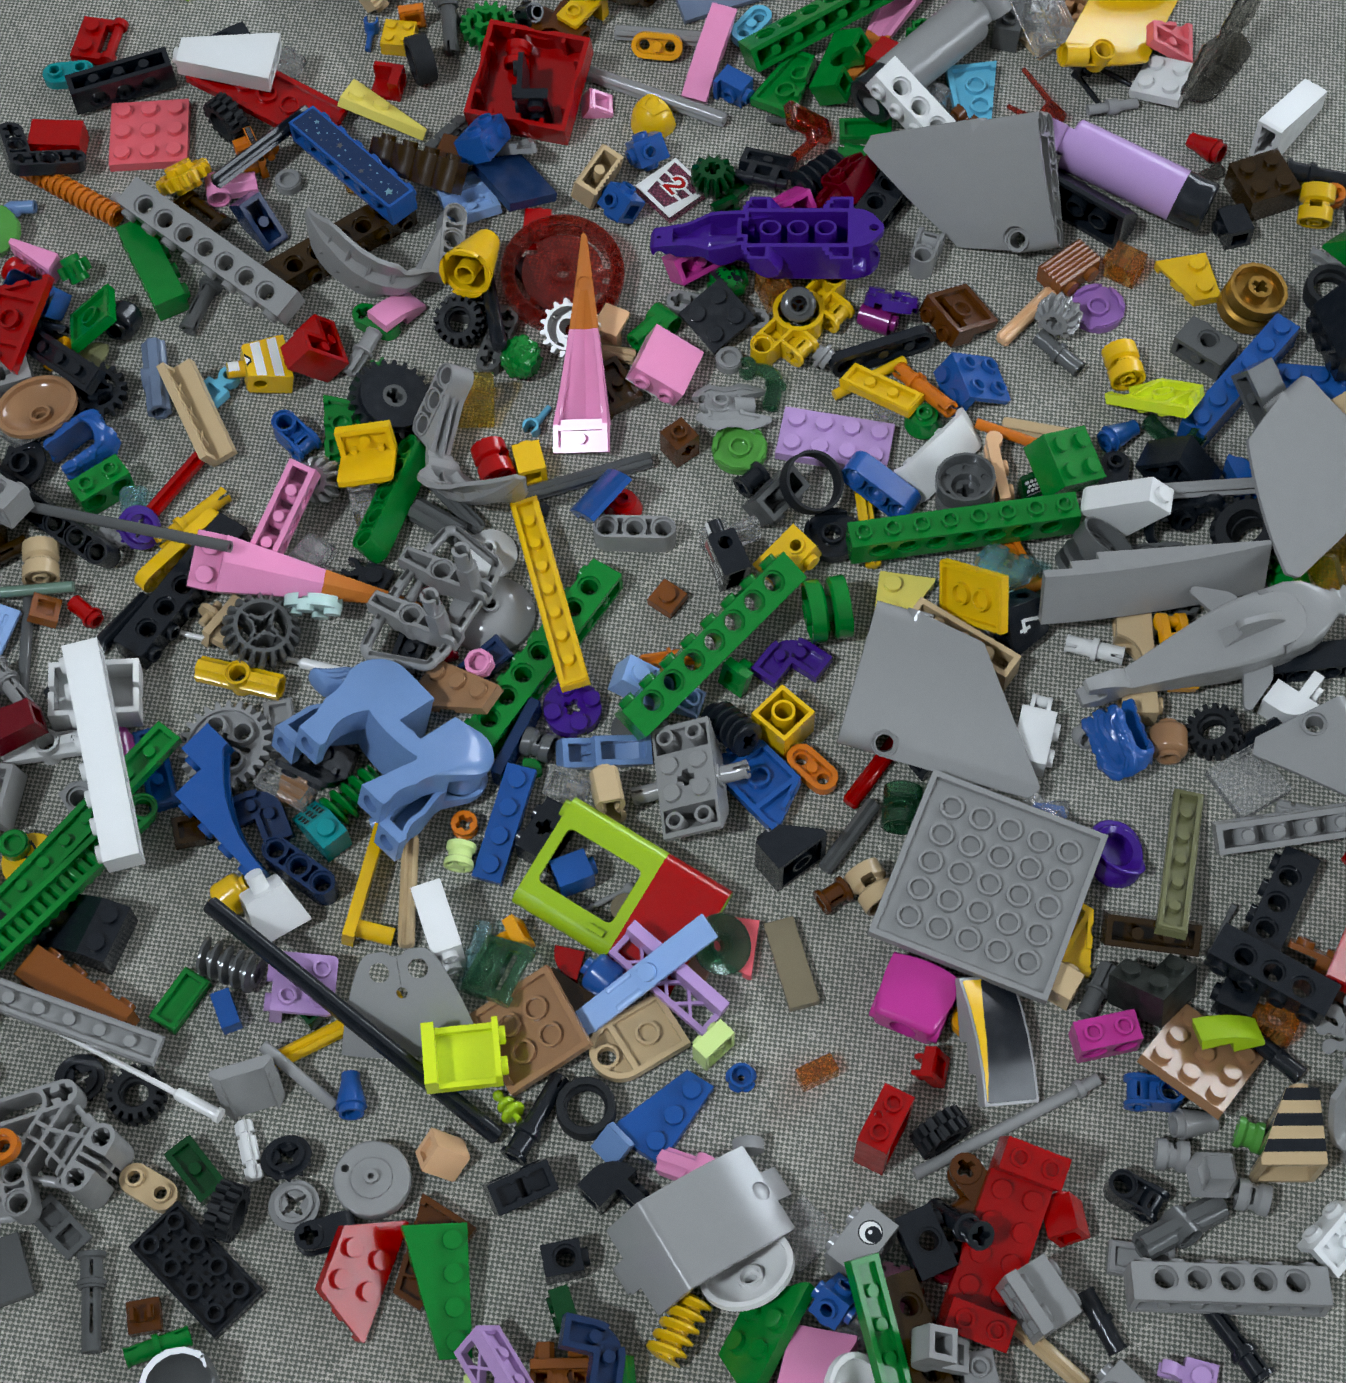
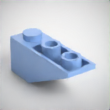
M630 654L616 664L608 690L623 698L630 692L634 695L641 688L638 683L648 673L652 672L655 674L659 668ZM665 676L664 685L669 690L674 689V681L671 677ZM696 688L672 713L697 719L707 692ZM645 696L643 704L654 707L653 700Z

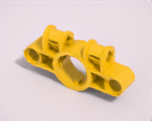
M814 279L805 287L813 293L816 299L814 315L817 317L813 318L810 324L805 326H792L790 323L782 320L780 317L782 315L780 303L786 291L779 294L773 303L772 319L750 341L751 364L758 369H766L782 357L791 365L798 368L804 364V359L811 353H815L819 348L817 339L821 336L823 328L831 333H837L840 325L846 319H850L855 315L853 306L844 298L846 279Z

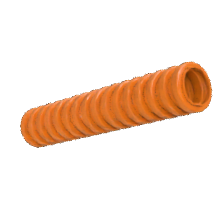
M64 174L19 176L111 227L118 226L124 218L121 214L123 209L119 204Z

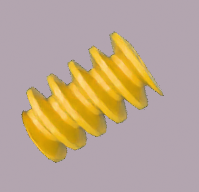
M688 1293L677 1304L666 1311L669 1317L661 1316L659 1324L663 1329H654L652 1334L657 1341L649 1340L646 1344L647 1349L663 1362L680 1368L675 1359H687L688 1357L681 1349L682 1346H694V1343L687 1336L689 1334H700L694 1323L705 1324L707 1321L700 1314L701 1310L711 1312L713 1308L704 1300Z

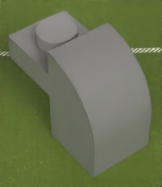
M933 1323L917 1326L912 1329L911 1367L923 1372L936 1370L960 1376L969 1374L970 1339L958 1337V1329Z

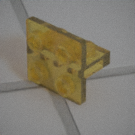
M473 372L474 382L463 404L457 428H493L495 426V402L497 399V387H494V373Z

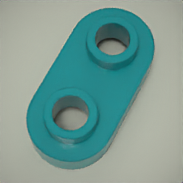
M87 60L52 63L45 67L42 75L45 84L50 89H68L64 75L94 66Z

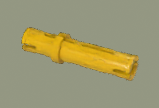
M219 487L218 490L181 518L176 517L173 519V524L167 528L183 531L206 509L214 508L218 511L226 504L232 502V499L228 494L221 500H218L227 492L223 487ZM154 538V540H155L156 543H159V542H161L162 540H164V539ZM166 540L159 547L163 549L170 541Z

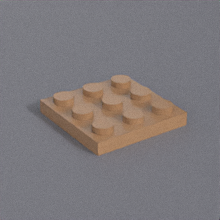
M544 965L470 1013L474 1024L491 1022V1016H497L499 1026L505 1025L506 1044L500 1046L501 1056L507 1055L509 1075H503V1081L510 1095L514 1097L594 1046L548 965Z
M1185 1004L1162 1028L1141 1054L1137 1062L1219 1120L1264 1058L1251 1048L1234 1052L1231 1044L1202 1050L1192 1027V1018L1203 1017V1015L1188 1004Z

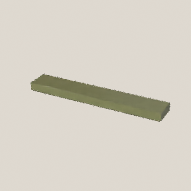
M1174 788L1154 934L1186 940L1204 794Z

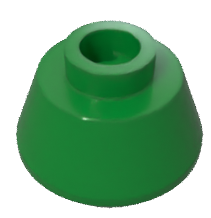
M922 403L909 419L905 417L904 427L912 437L927 440L934 435L938 428H942V419L934 407L928 403Z

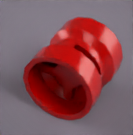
M520 38L508 40L506 46L508 56L504 59V69L513 73V61L518 60V52H524L529 69L530 61L528 58L532 54V44Z

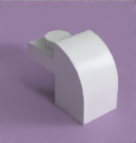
M1314 671L1300 691L1278 679L1262 699L1257 713L1267 720L1277 717L1283 724L1319 706L1316 702L1324 692L1320 687L1325 677Z

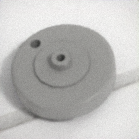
M365 1141L348 1149L339 1159L334 1170L333 1187L340 1204L345 1210H350L355 1217L360 1219L378 1220L392 1215L405 1203L412 1187V1173L407 1159L395 1146L383 1141Z

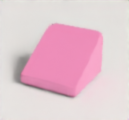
M589 88L581 98L582 118H612L613 95Z

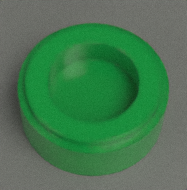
M11 829L1 835L0 853L5 859L19 861L28 855L31 849V842L23 831Z

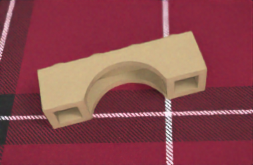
M1152 613L1112 618L1113 645L1126 647L1125 652L1134 661L1158 645L1154 644L1153 636L1157 634V630H1155L1153 625ZM1158 691L1128 694L1117 700L1118 706L1122 708L1123 701L1132 698L1136 703L1137 712L1141 716V722L1144 726H1153L1158 715L1163 714V698L1158 697Z

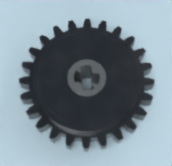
M382 359L378 366L373 361L369 368L366 366L362 367L361 372L356 373L348 389L350 391L347 396V400L350 403L347 408L354 411L351 418L352 420L359 419V424L390 420L399 445L406 436H416L412 428L413 421L430 384H424L425 376H418L416 374L417 369H408L405 362L400 366L397 365L396 360H393L391 364H387L386 360Z

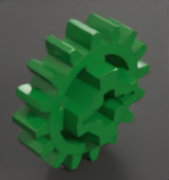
M484 1V6L475 3L474 10L467 8V15L461 16V34H463L464 42L469 41L471 48L478 45V50L481 51L490 19L516 24L513 12L507 11L506 5L498 7L497 1L493 5H489L488 1Z

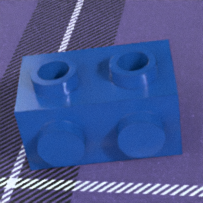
M485 113L478 116L453 142L458 154L462 156L461 161L469 165L491 161L511 138L510 128L505 122L502 113L495 115Z

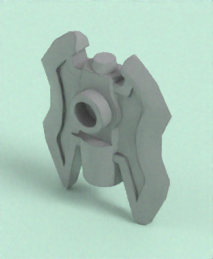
M741 383L730 387L707 384L699 388L692 395L694 402L703 401L699 403V411L701 413H698L695 419L704 426L718 431L727 427L751 430L772 422L770 416L755 413V398L766 394V390Z

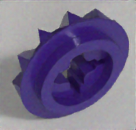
M142 505L130 506L123 510L119 516V519L133 522L141 520L140 523L161 527L157 515L151 509ZM116 530L122 538L121 542L130 546V549L143 551L156 544L154 537L139 534L135 537L136 534Z

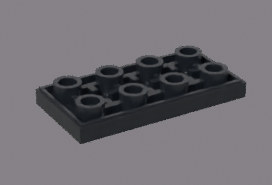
M177 1200L129 1248L212 1337L217 1340L265 1294V1291L214 1238L205 1236L202 1233V1225Z

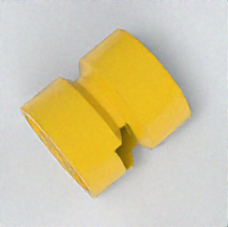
M1322 181L1303 183L1299 197L1302 205L1298 207L1296 223L1311 229L1331 227L1334 209L1330 206L1335 203L1336 186Z
M1127 338L1117 339L1105 345L1101 355L1112 389L1127 391L1129 386L1142 384L1145 381V370L1141 360H1139L1140 354L1134 340Z

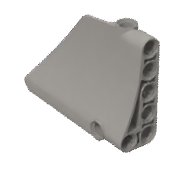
M1307 376L1299 377L1286 390L1277 394L1263 406L1267 413L1246 441L1253 483L1269 538L1283 573L1295 579L1301 577L1346 534V414Z

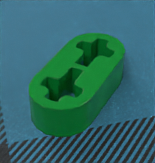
M361 303L353 308L352 318L357 329L365 332L367 327H374L382 333L381 340L392 341L400 336V323L386 333L368 317H365L367 311L374 305Z

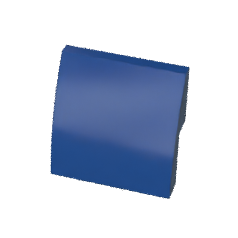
M607 469L570 511L577 518L582 516L589 524L594 522L632 479L618 470Z

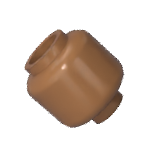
M1164 718L1149 729V739L1155 747L1153 758L1157 759L1159 763L1165 765L1176 764L1187 755L1188 730L1185 725L1173 718Z

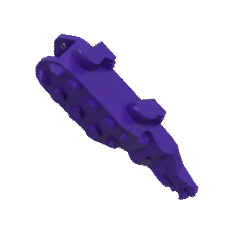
M750 197V201H746V205H743V210L710 212L687 223L654 228L651 233L650 251L653 255L655 252L661 251L666 255L673 254L677 257L699 256L720 266L739 260L749 263L750 270L766 278L853 280L868 276L877 269L880 262V252L875 243L884 235V224L873 213L864 209L854 208V197H830V200L826 201L823 208H781L771 197Z

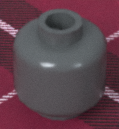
M801 286L787 290L780 303L784 317L794 323H803L809 320L816 309V299L813 293ZM803 305L802 310L799 311V306Z

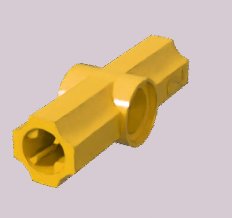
M202 655L195 665L194 679L196 682L229 689L238 696L250 694L278 701L285 691V675L258 668H250L244 661H241V663L237 660L228 662ZM245 675L242 680L235 681L239 676Z

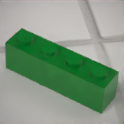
M137 220L134 223H125L116 227L119 239L160 322L187 311L190 307L187 300L191 297L190 291L185 282H179L178 278H181V274L175 262L170 264L168 259L171 258L168 248L158 241L161 237L157 234L154 237L147 234L141 228L142 224Z

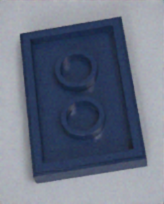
M522 154L499 156L489 162L472 165V171L509 212L557 200V192Z

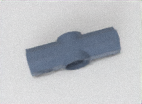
M156 337L147 338L141 344L143 368L140 369L142 386L146 394L147 413L149 417H154L157 420L165 419L168 415L172 414V399L156 366L162 362L169 365L166 343L164 340Z

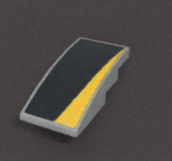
M979 977L955 978L960 1042H967L969 1074H976L978 1107L1039 1102L1031 1040L1019 995L993 985Z

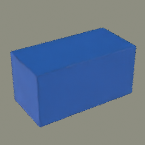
M227 987L210 994L223 1033L227 1035L242 1029L243 1025L229 988Z

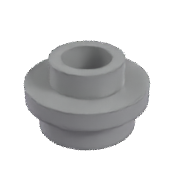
M830 343L826 347L822 344L811 357L815 360L812 366L815 368L818 366L823 370L828 365L831 356L835 353L831 349L832 345Z

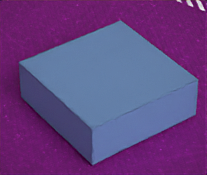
M614 1122L606 1125L591 1145V1148L605 1162H622L635 1144Z

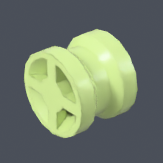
M455 838L448 840L446 844L448 856L444 858L443 866L453 872H471L474 868L472 856L476 853V844L466 839Z

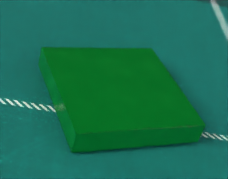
M105 284L70 314L71 348L77 353L82 351L117 321L115 289L109 284Z

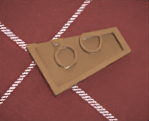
M442 661L434 669L426 671L419 681L434 697L431 712H440L441 709L454 710L456 713L487 715L503 693L502 688L498 684L445 661Z

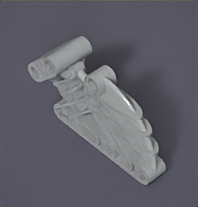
M60 1079L0 1098V1129L7 1128L15 1134L25 1132L20 1139L22 1147L18 1157L0 1167V1224L17 1221L22 1225H31L40 1218L42 1204L38 1183H42V1186L59 1188L64 1193H70L88 1209H99L107 1203L115 1190L107 1182V1179L119 1184V1178L112 1171L116 1170L121 1173L134 1159L133 1147L111 1125L98 1123L90 1113L84 1111L87 1105V1096L70 1079ZM42 1103L41 1107L34 1112L3 1121L4 1117L11 1112ZM78 1114L81 1116L82 1123L86 1126L82 1129L76 1124H72L73 1119ZM45 1164L56 1176L44 1175L40 1177L37 1175ZM22 1171L21 1177L17 1181L12 1182L14 1175ZM28 1201L26 1208L18 1212L19 1205Z

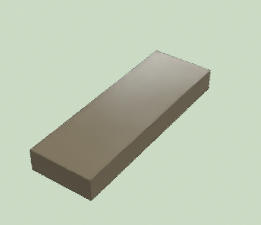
M791 916L764 923L763 928L789 1012L819 1005L820 1000L794 917Z

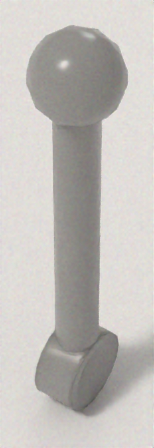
M628 882L622 889L588 906H582V908L590 912L612 901L619 894L630 893L634 884Z

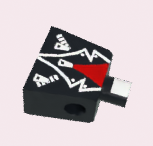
M720 518L713 519L705 524L709 536L706 538L704 549L718 588L722 592L739 586L740 582L750 574L752 565L735 528L725 530Z

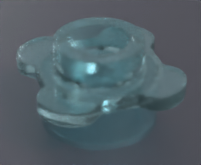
M139 485L137 488L125 486L120 490L121 512L134 505L147 506L145 503L147 489L144 486ZM133 497L136 498L134 502L131 501Z

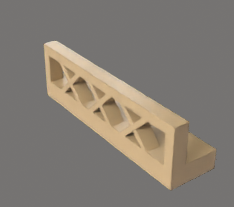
M188 358L174 368L164 362L157 365L158 372L199 459L216 467L238 454L195 361Z

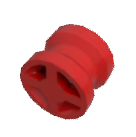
M17 256L9 258L1 271V276L4 280L12 269H17L32 277H36V269L29 264H24V261Z

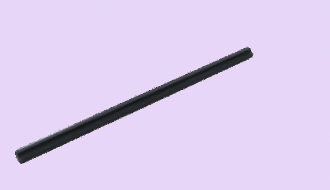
M211 898L205 904L203 910L207 915L426 1091L423 1064L218 898ZM457 1091L430 1094L489 1143L494 1144L501 1137L503 1128Z

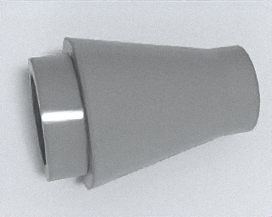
M1178 1108L1175 1112L1169 1113L1168 1128L1173 1138L1186 1140L1208 1132L1218 1131L1219 1120L1207 1112Z

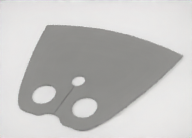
M422 947L411 948L398 956H391L385 952L370 953L360 961L353 979L348 1004L413 1057L422 1056L420 1023L433 1022L434 1028L474 1024L450 976L438 958L429 949ZM413 959H422L427 963L428 972L424 977L415 978L409 973L408 965ZM376 963L384 964L389 970L388 979L381 983L373 981L369 975L372 965ZM402 987L407 990L408 994L405 998L397 996L398 988ZM344 1025L342 1055L362 1058H384Z

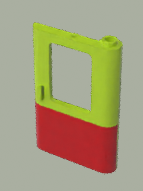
M575 797L572 801L567 799L558 814L561 816V819L515 891L512 902L598 955H608L609 951L625 935L626 929L634 920L641 924L662 944L700 914L705 916L712 927L716 918L722 914L733 891ZM569 831H576L640 871L639 879L611 922H605L540 881L541 874ZM630 940L618 952L626 960H640L639 948ZM692 958L685 963L687 966L689 965ZM670 975L667 976L668 980H674ZM676 985L668 986L669 997ZM657 986L664 992V986Z

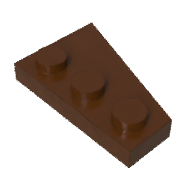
M422 1193L419 1203L420 1207L413 1225L467 1222L469 1243L477 1228ZM407 1249L401 1263L393 1294L422 1313L424 1306L420 1299L413 1267H411Z

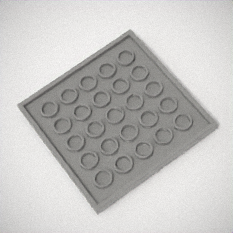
M934 769L867 935L967 975L979 977L993 985L1046 1005L1108 835Z

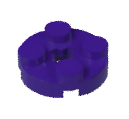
M869 286L864 299L866 306L874 308V304L878 303L883 311L899 314H911L912 312L917 314L920 303L918 297L912 296L911 292L895 290V293L892 294L885 292L884 288Z
M558 682L547 693L543 702L544 717L550 730L564 738H578V735L592 732L598 726L602 717V706L598 691L588 685L562 693ZM576 704L580 711H574L570 715L567 714L568 710L566 707Z

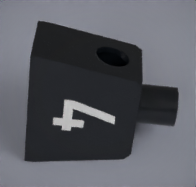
M1021 588L1009 593L1008 633L1002 635L994 633L997 642L1021 655L1048 632L1049 624L1041 625L1038 618L1041 594L1027 588Z

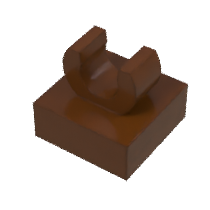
M159 1296L126 1302L128 1335L131 1338L164 1332L162 1303Z

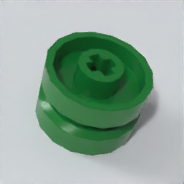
M844 575L827 577L824 585L825 593L818 579L803 581L801 583L802 612L811 643L827 642L830 636V627L833 635L838 640L852 638L854 636L853 610Z

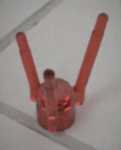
M1022 68L1023 74L1046 102L1040 111L1049 112L1053 118L1064 122L1067 113L1051 99L1026 68ZM1010 104L1007 105V109L1016 114L1028 113Z

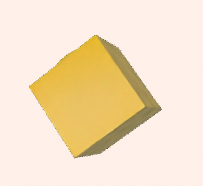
M782 684L751 713V719L761 726L763 731L762 739L785 760L788 750L793 745L802 743L814 731L815 711Z

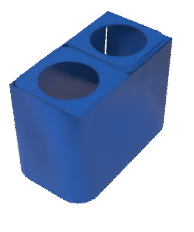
M12 269L8 272L3 285H12L17 281L25 279L29 282L39 279L17 269ZM52 286L53 288H51L41 316L62 321L72 295Z

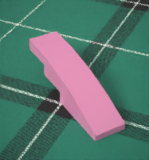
M712 2L681 94L683 98L707 105L713 80L717 77L721 60H723L737 14L736 8Z

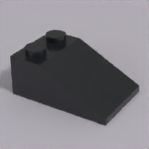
M78 894L76 899L71 901L65 910L60 911L57 918H53L48 926L52 927V931L47 933V938L38 945L45 950L52 947L67 960L112 975L138 923V919L131 907L102 897Z

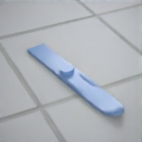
M703 914L696 917L575 1012L588 1036L598 1031L718 938V935Z

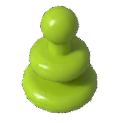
M495 1090L493 1092V1099L499 1102L497 1110L502 1113V1122L511 1124L515 1121L517 1123L522 1121L521 1116L525 1110L524 1104L520 1101H515L512 1096L504 1097V1093L501 1090Z

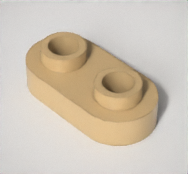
M129 1164L120 1173L119 1184L122 1190L131 1198L157 1213L164 1214L177 1200L180 1201V1192L177 1186L171 1180L144 1164ZM140 1174L138 1182L130 1183L133 1175ZM160 1190L167 1191L166 1196L164 1198H156V1195Z

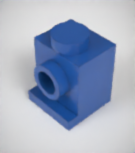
M729 64L713 80V98L718 100L721 97L726 102L740 108L750 103L749 98L755 92L753 90V77Z

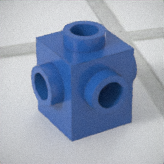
M645 130L631 136V141L625 143L627 147L625 155L629 164L633 165L634 168L644 169L645 172L659 166L658 162L670 157L662 133L658 131L647 133Z
M610 181L602 190V195L597 204L604 210V215L617 223L633 224L646 202L635 192L636 188L626 181L622 183Z
M840 1272L827 1282L821 1280L812 1291L811 1297L814 1298V1301L808 1311L822 1325L830 1327L835 1331L843 1323L850 1325L856 1318L857 1311L849 1280Z

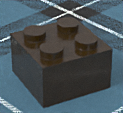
M1278 148L1229 163L1223 182L1236 205L1244 203L1252 222L1295 208L1301 191L1300 184Z

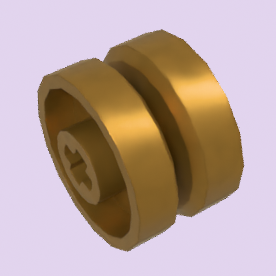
M1251 262L1242 264L1234 270L1228 282L1221 290L1217 299V311L1221 319L1231 329L1250 335L1260 333L1276 313H1279L1284 307L1288 298V287L1283 277L1275 269L1261 263Z

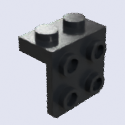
M518 52V60L513 61V75L517 77V82L512 84V100L515 101L516 113H520L523 119L539 121L541 117L544 118L545 123H554V111L548 88H530V73L524 52Z
M348 745L329 746L323 761L316 765L303 752L299 756V760L292 765L284 757L277 758L275 765L282 768L281 772L292 778L301 777L308 781V786L324 791L325 788L335 789L341 782L348 785L347 778L352 775L361 752Z

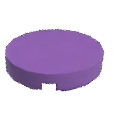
M1094 283L1081 287L1073 295L1072 301L1080 303L1079 310L1083 312L1079 328L1087 332L1100 334L1115 329L1123 320L1125 303L1123 297L1116 289L1110 286L1108 289L1102 287V284Z

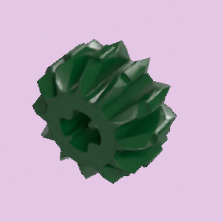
M709 154L706 159L698 157L696 164H693L691 168L690 183L695 188L697 195L704 193L706 199L710 195L718 199L719 194L727 196L729 189H733L735 169L730 165L728 158L721 160L720 154L715 158Z

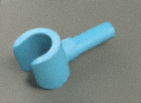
M546 405L536 418L525 419L522 424L524 433L534 426L535 428L531 432L532 437H538L541 433L540 425L552 408Z

